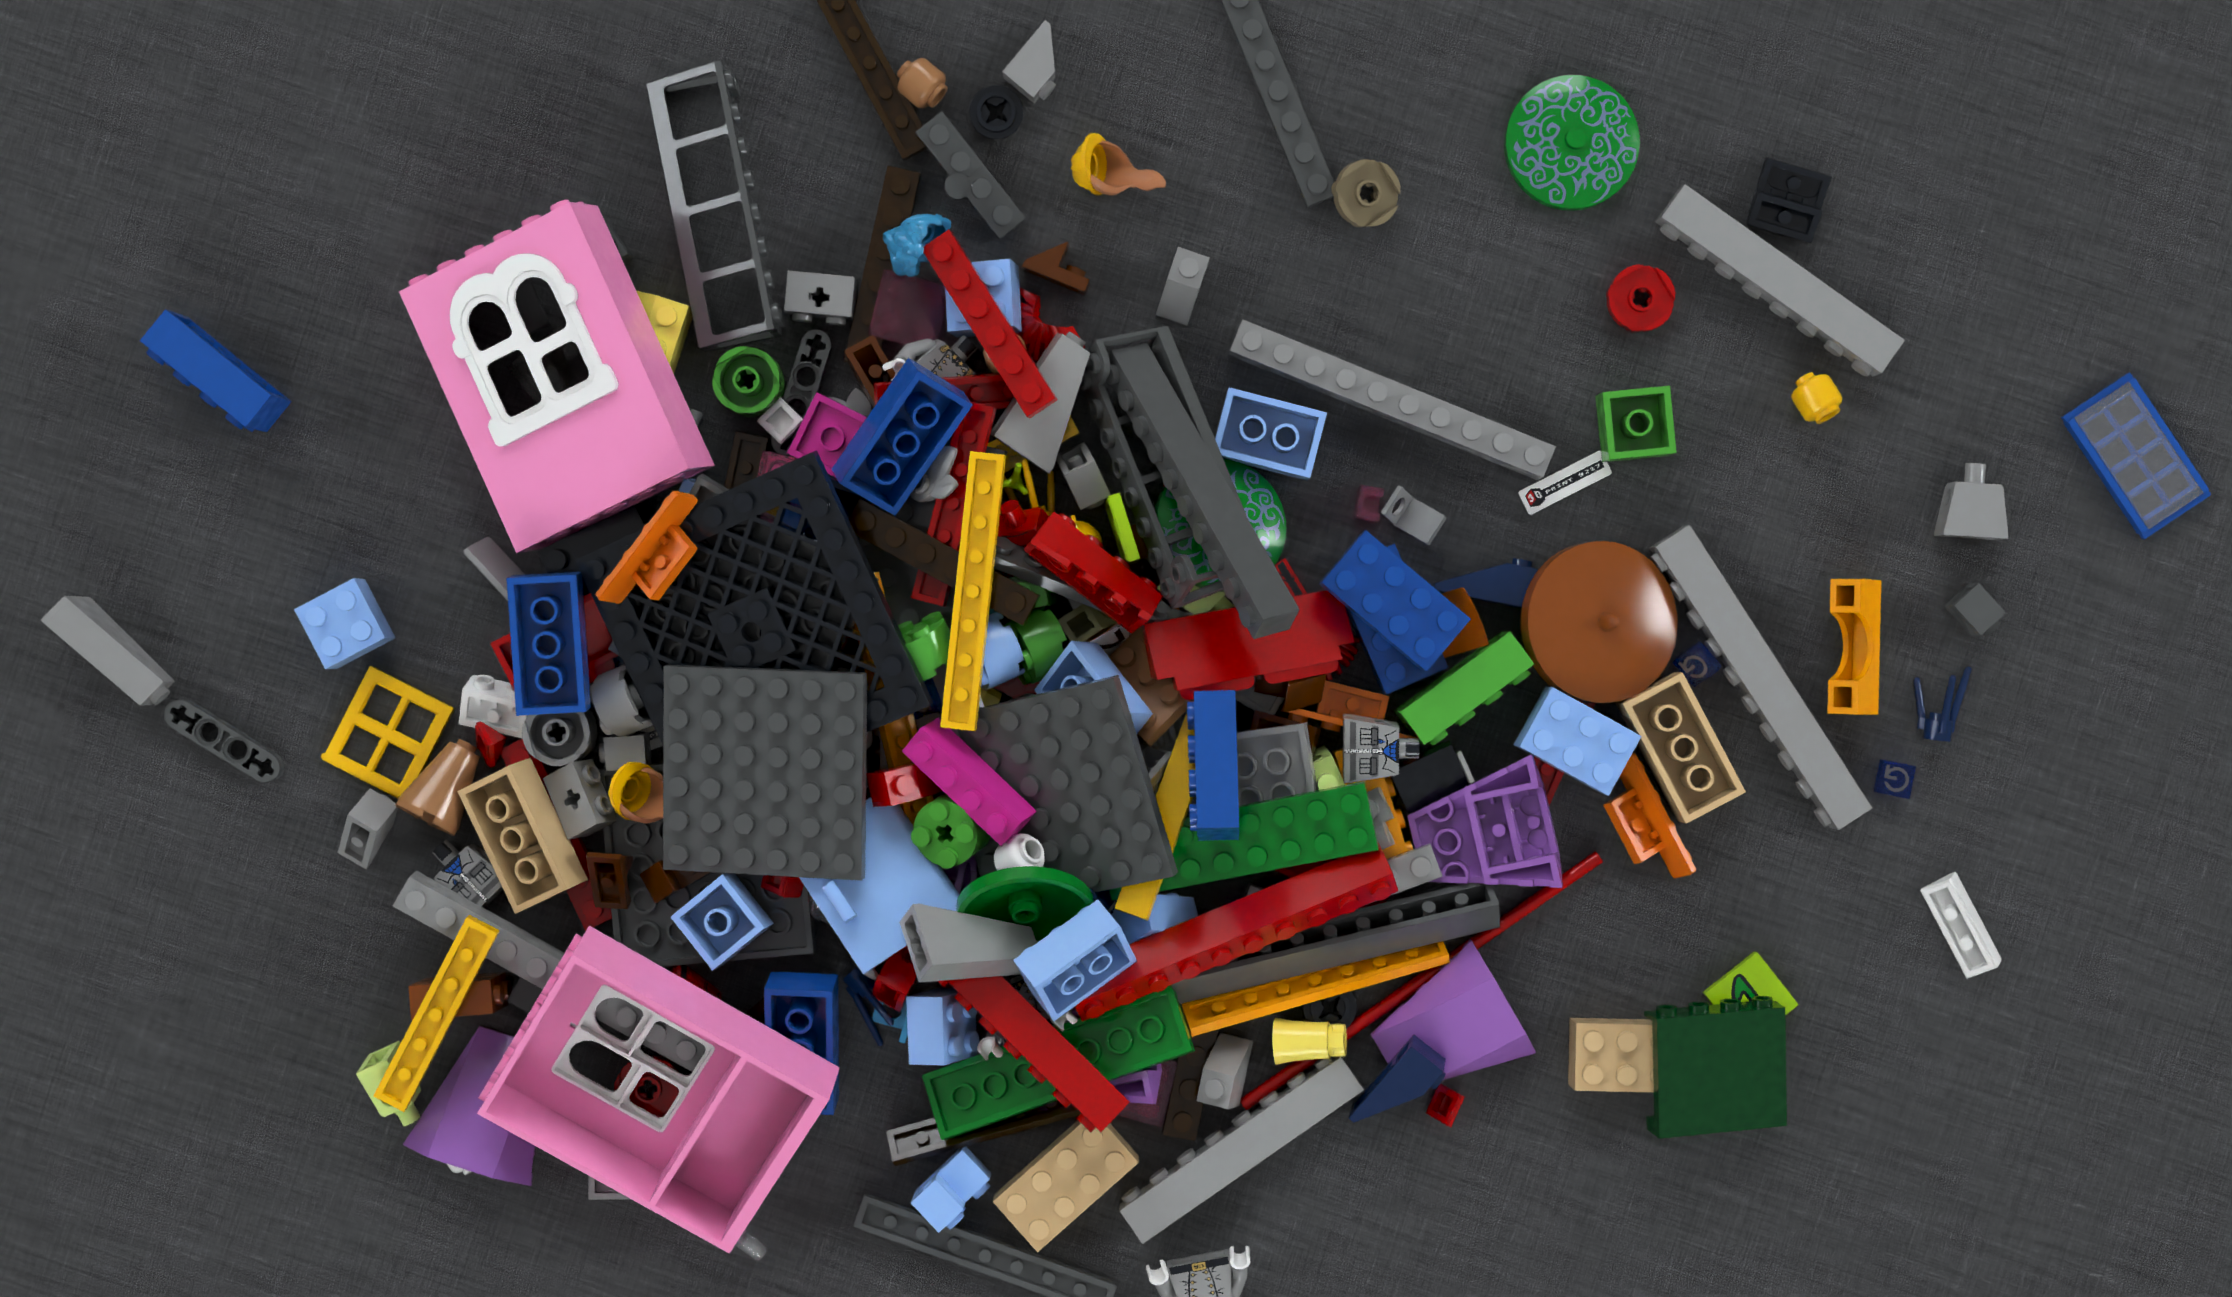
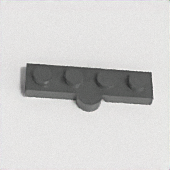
M942 111L915 132L949 175L944 182L946 194L955 200L967 197L998 239H1001L1026 218Z

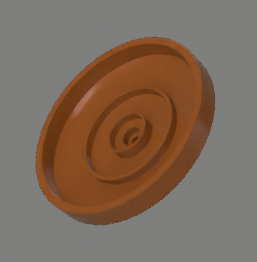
M1594 541L1573 545L1559 551L1538 569L1523 599L1521 609L1522 640L1526 653L1534 663V669L1549 686L1577 701L1612 703L1629 699L1641 693L1655 682L1667 666L1677 638L1678 618L1676 604L1664 575L1645 555L1620 543Z

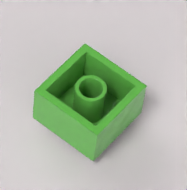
M1670 386L1609 391L1595 396L1602 462L1663 457L1677 453Z

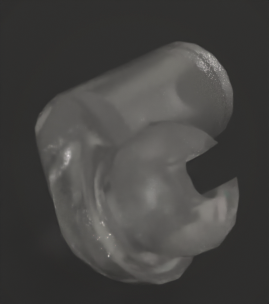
M746 1229L735 1244L755 1260H760L765 1255L767 1249L764 1244L754 1238Z

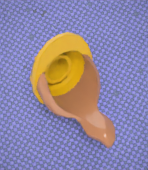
M1097 133L1088 134L1071 159L1072 165L1070 169L1072 170L1074 181L1096 196L1102 194L1109 196L1117 195L1129 187L1145 191L1166 187V180L1159 172L1149 169H1136L1118 145L1106 141L1104 137Z
M627 762L621 766L613 778H611L608 796L615 812L625 820L645 824L663 819V775L649 765L640 762Z

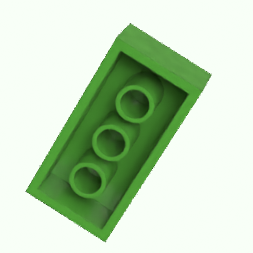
M1511 631L1498 633L1488 641V645L1472 652L1393 710L1413 737L1419 738V744H1431L1432 746L1437 744L1448 735L1446 729L1451 725H1463L1476 715L1473 711L1474 708L1480 704L1490 705L1503 695L1500 689L1507 684L1515 686L1531 674L1528 669L1534 663Z

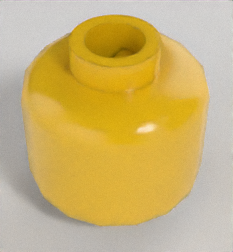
M1810 372L1795 382L1797 387L1791 394V398L1805 421H1815L1817 424H1821L1840 412L1839 405L1842 402V395L1829 375L1819 374L1815 376L1813 372Z

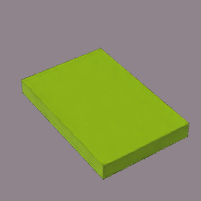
M1119 492L1108 496L1104 505L1120 557L1131 565L1137 563L1140 556Z

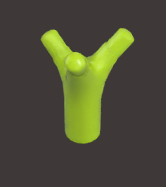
M1018 462L1015 464L1012 475L1003 481V488L1017 489L1023 495H1027L1028 490L1023 485L1021 478L1022 464Z

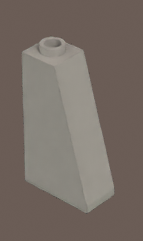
M1068 332L1066 336L1062 333H1057L1036 363L1058 400L1029 419L1015 397H1013L990 434L1049 474L1054 468L1090 356V352L1083 348L1086 342L1071 332Z
M64 596L41 619L47 627L138 705H158L170 694L168 688L175 681L91 597Z
M912 904L900 920L918 982L1021 975L1013 960L1020 956L1026 948L1038 943L1032 928L1029 926L923 904Z

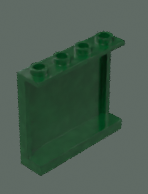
M1754 996L1752 1001L1741 1002L1738 999H1722L1720 1004L1709 1005L1707 1002L1697 1001L1690 1002L1688 1007L1683 1008L1664 1004L1656 1006V1010L1644 1011V1016L1652 1021L1654 1116H1646V1125L1649 1132L1659 1139L1787 1126L1786 1018L1784 1006L1773 1001V998L1770 996Z

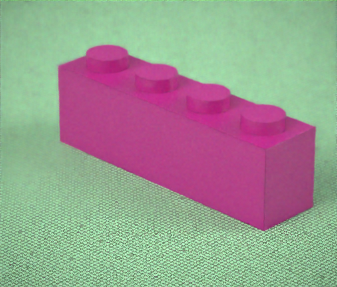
M939 717L921 727L902 752L957 805L963 808L987 834L1002 846L1013 835L1018 834L1037 811L950 728L940 727L941 719Z

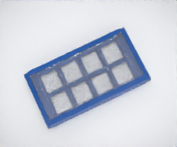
M2130 372L2061 417L2064 422L2063 424L2142 540L2211 495L2208 490L2209 488Z

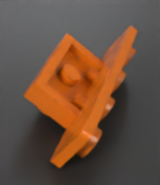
M676 490L672 491L664 499L661 507L652 519L643 527L642 532L631 547L625 551L622 559L611 574L604 579L602 586L595 594L600 601L620 604L637 583L649 599L659 601L698 550L697 546L680 527L697 504L698 499L692 494Z
M1325 680L1322 700L1318 703L1316 712L1299 708L1288 712V719L1305 723L1308 722V718L1322 721L1320 728L1340 732L1341 726H1343V714H1354L1384 720L1390 696ZM1399 733V738H1416Z
M1633 752L1620 775L1626 791L1603 806L1634 864L1642 863L1659 852L1673 878L1691 875L1696 872L1692 857L1683 845L1674 822L1669 818L1662 805L1660 795L1651 784L1643 763Z

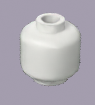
M1019 833L1013 835L1005 844L999 845L994 853V864L997 871L1023 866L1044 867L1045 856L1042 844L1029 834Z

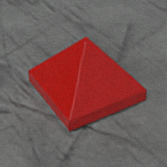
M477 722L475 725L476 746L487 766L490 768L495 767L507 737L485 723Z
M1440 1083L1426 1114L1446 1126L1452 1127L1465 1097Z

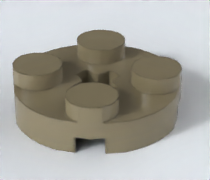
M1362 159L1348 164L1341 170L1337 179L1332 184L1331 192L1334 196L1336 209L1344 220L1355 227H1373L1385 223L1396 212L1398 194H1400V182L1395 172L1387 164L1375 160ZM1363 185L1366 188L1372 187L1374 190L1370 194L1371 202L1361 199L1360 193Z

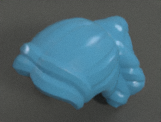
M917 214L906 218L900 226L883 233V241L887 244L895 274L900 276L907 275L908 277L917 276L920 272V263H930L923 253V246L950 229L951 220L942 217L940 214Z

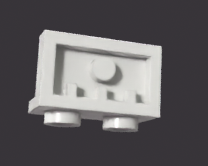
M472 675L462 689L459 724L475 728L476 723L481 721L500 734L522 738V727L528 715L516 716L515 692L509 682L495 680L489 675Z

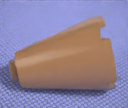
M461 739L457 743L449 742L400 795L395 806L409 815L427 822L428 825L455 836L457 830H459L465 810L457 791L471 785L480 758L475 754L477 748Z

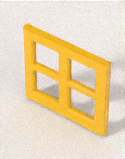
M369 666L326 752L321 754V758L323 761L398 799L424 770L455 708L374 666ZM376 684L402 697L388 725L362 713ZM410 701L436 714L421 743L396 730ZM355 725L381 738L367 766L341 754ZM389 743L414 755L400 784L375 772Z

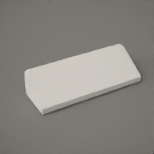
M1950 873L1921 888L1920 891L1965 977L1968 979L1998 968L2001 957L1957 873Z

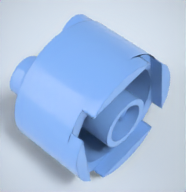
M998 612L990 614L988 619L981 688L984 690L991 689L1025 673V668H1019L1018 663L1024 661L1019 642L1010 625L1002 626L999 620L1004 617Z

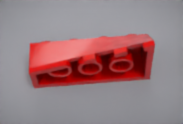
M1054 511L1044 521L1023 550L1128 632L1133 633L1148 622L1163 596L1156 591L1157 586L1148 578L1138 577L1129 570L1130 565L1121 557L1111 556L1102 549L1103 544L1097 538L1080 532L1075 528L1076 523L1070 517L1062 513L1057 514Z

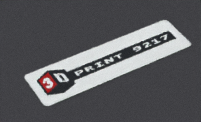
M1597 451L1520 490L1518 494L1528 514L1532 515L1611 475L1612 471L1607 462H1602L1601 451Z

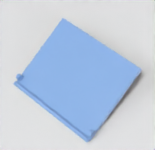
M871 797L866 800L865 878L863 880L799 877L863 975L907 946L900 920L912 904H923L956 911V903L960 895L942 867L929 861L920 852L918 847L913 844L911 840L913 824L901 806L898 804L894 806L873 807Z

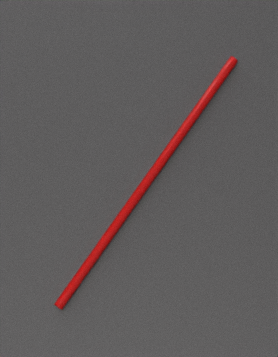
M1596 851L1563 873V888L1544 886L1501 916L1500 928L1479 932L1470 939L1478 950L1603 863L1599 854ZM1470 939L1451 951L1449 959L1454 958L1463 949L1462 946ZM1441 966L1424 970L1355 1018L1346 1029L1347 1040L1415 994L1416 990L1424 982L1427 983L1440 971ZM1319 1059L1292 1062L1243 1096L1241 1104L1245 1110L1250 1109L1261 1099L1276 1091Z

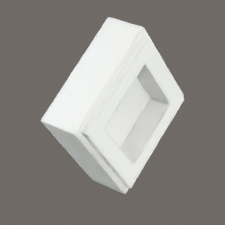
M780 397L757 422L783 445L799 429L803 418Z

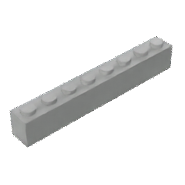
M1686 184L1677 190L1655 221V223L1661 226L1660 231L1666 237L1674 241L1679 239L1688 245V252L1700 260L1706 258L1716 265L1714 269L1717 273L1729 280L1732 277L1743 284L1742 290L1755 299L1761 297L1771 304L1769 309L1782 318L1787 316L1798 323L1796 328L1808 337L1813 338L1816 336L1825 343L1824 348L1837 357L1843 355L1852 362L1851 367L1863 376L1868 377L1871 375L1873 377L1881 374L1905 341Z
M1331 1057L1330 1059L1317 1060L1314 1063L1316 1068L1306 1075L1300 1072L1286 1083L1289 1087L1277 1094L1276 1091L1268 1094L1259 1101L1261 1106L1253 1112L1249 1113L1248 1110H1245L1231 1121L1233 1125L1224 1132L1218 1129L1204 1139L1206 1144L1197 1151L1191 1148L1182 1153L1176 1159L1178 1164L1167 1171L1164 1167L1149 1177L1150 1183L1142 1189L1136 1186L1121 1197L1123 1202L1119 1204V1211L1141 1243L1144 1244L1364 1091L1342 1057Z

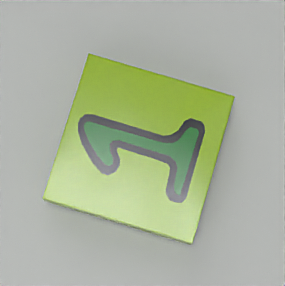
M1756 951L1703 991V994L1712 1005L1720 1004L1722 999H1738L1741 1002L1752 1001L1754 996H1770L1773 998V1001L1785 1007V1015L1799 1005Z

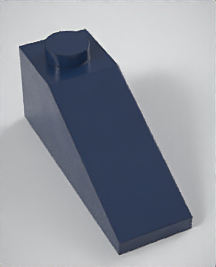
M1513 558L1512 564L1497 565L1431 585L1440 593L1463 587L1470 599L1522 608L1526 590L1538 569L1532 568V561Z
M1413 1035L1351 1107L1349 1119L1355 1123L1421 1097L1430 1087L1433 1090L1436 1089L1446 1075L1444 1073L1446 1059L1416 1035Z

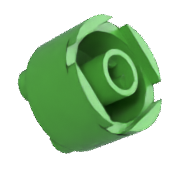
M748 346L735 347L719 358L714 370L712 385L716 397L725 407L738 415L745 417L761 416L784 395L785 380L781 367L769 354L761 349ZM746 375L756 378L751 389H748L746 386L742 387L746 382L744 378Z
M1045 606L1034 609L1025 626L1013 620H1009L1003 625V627L1011 626L1021 647L1024 661L1018 663L1019 668H1025V673L1018 677L1023 685L1041 681L1064 651L1062 642L1067 641L1059 621L1050 609L1044 611Z
M940 611L926 615L922 618L921 622L914 625L912 621H906L898 625L906 642V647L923 681L938 675L936 670L943 664L947 668L950 629Z
M946 793L926 804L918 812L911 833V840L920 852L932 863L946 869L967 861L981 851L991 838Z

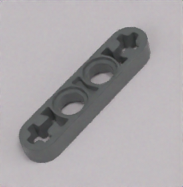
M814 329L804 334L783 398L788 405L793 400L803 401L806 405V412L816 392L819 393L832 352V341L821 330ZM817 336L822 337L821 342L826 345L824 350L817 351L815 357L816 361H822L820 367L811 362L802 361L804 355L811 358L813 349L808 346L810 340L815 341ZM804 368H811L816 373L814 384L808 387L800 385L797 379L799 372ZM797 431L791 436L792 439H794ZM771 436L772 447L777 453L783 456H792L787 453L790 446L787 447V450H782L783 445Z
M187 699L174 700L166 706L164 718L171 728L262 783L273 782L283 775L285 770L284 761L277 753L193 701ZM186 707L185 714L188 717L199 719L201 715L202 718L196 724L188 720H180L178 722L179 715L175 711L176 709H184ZM209 722L214 723L219 730L218 737L212 742L207 741L202 735L203 727ZM236 740L243 741L247 746V753L242 759H236L231 754V745ZM254 757L262 762L271 760V768L274 769V772L264 775L262 773L264 768L256 762L250 763V767L247 764Z

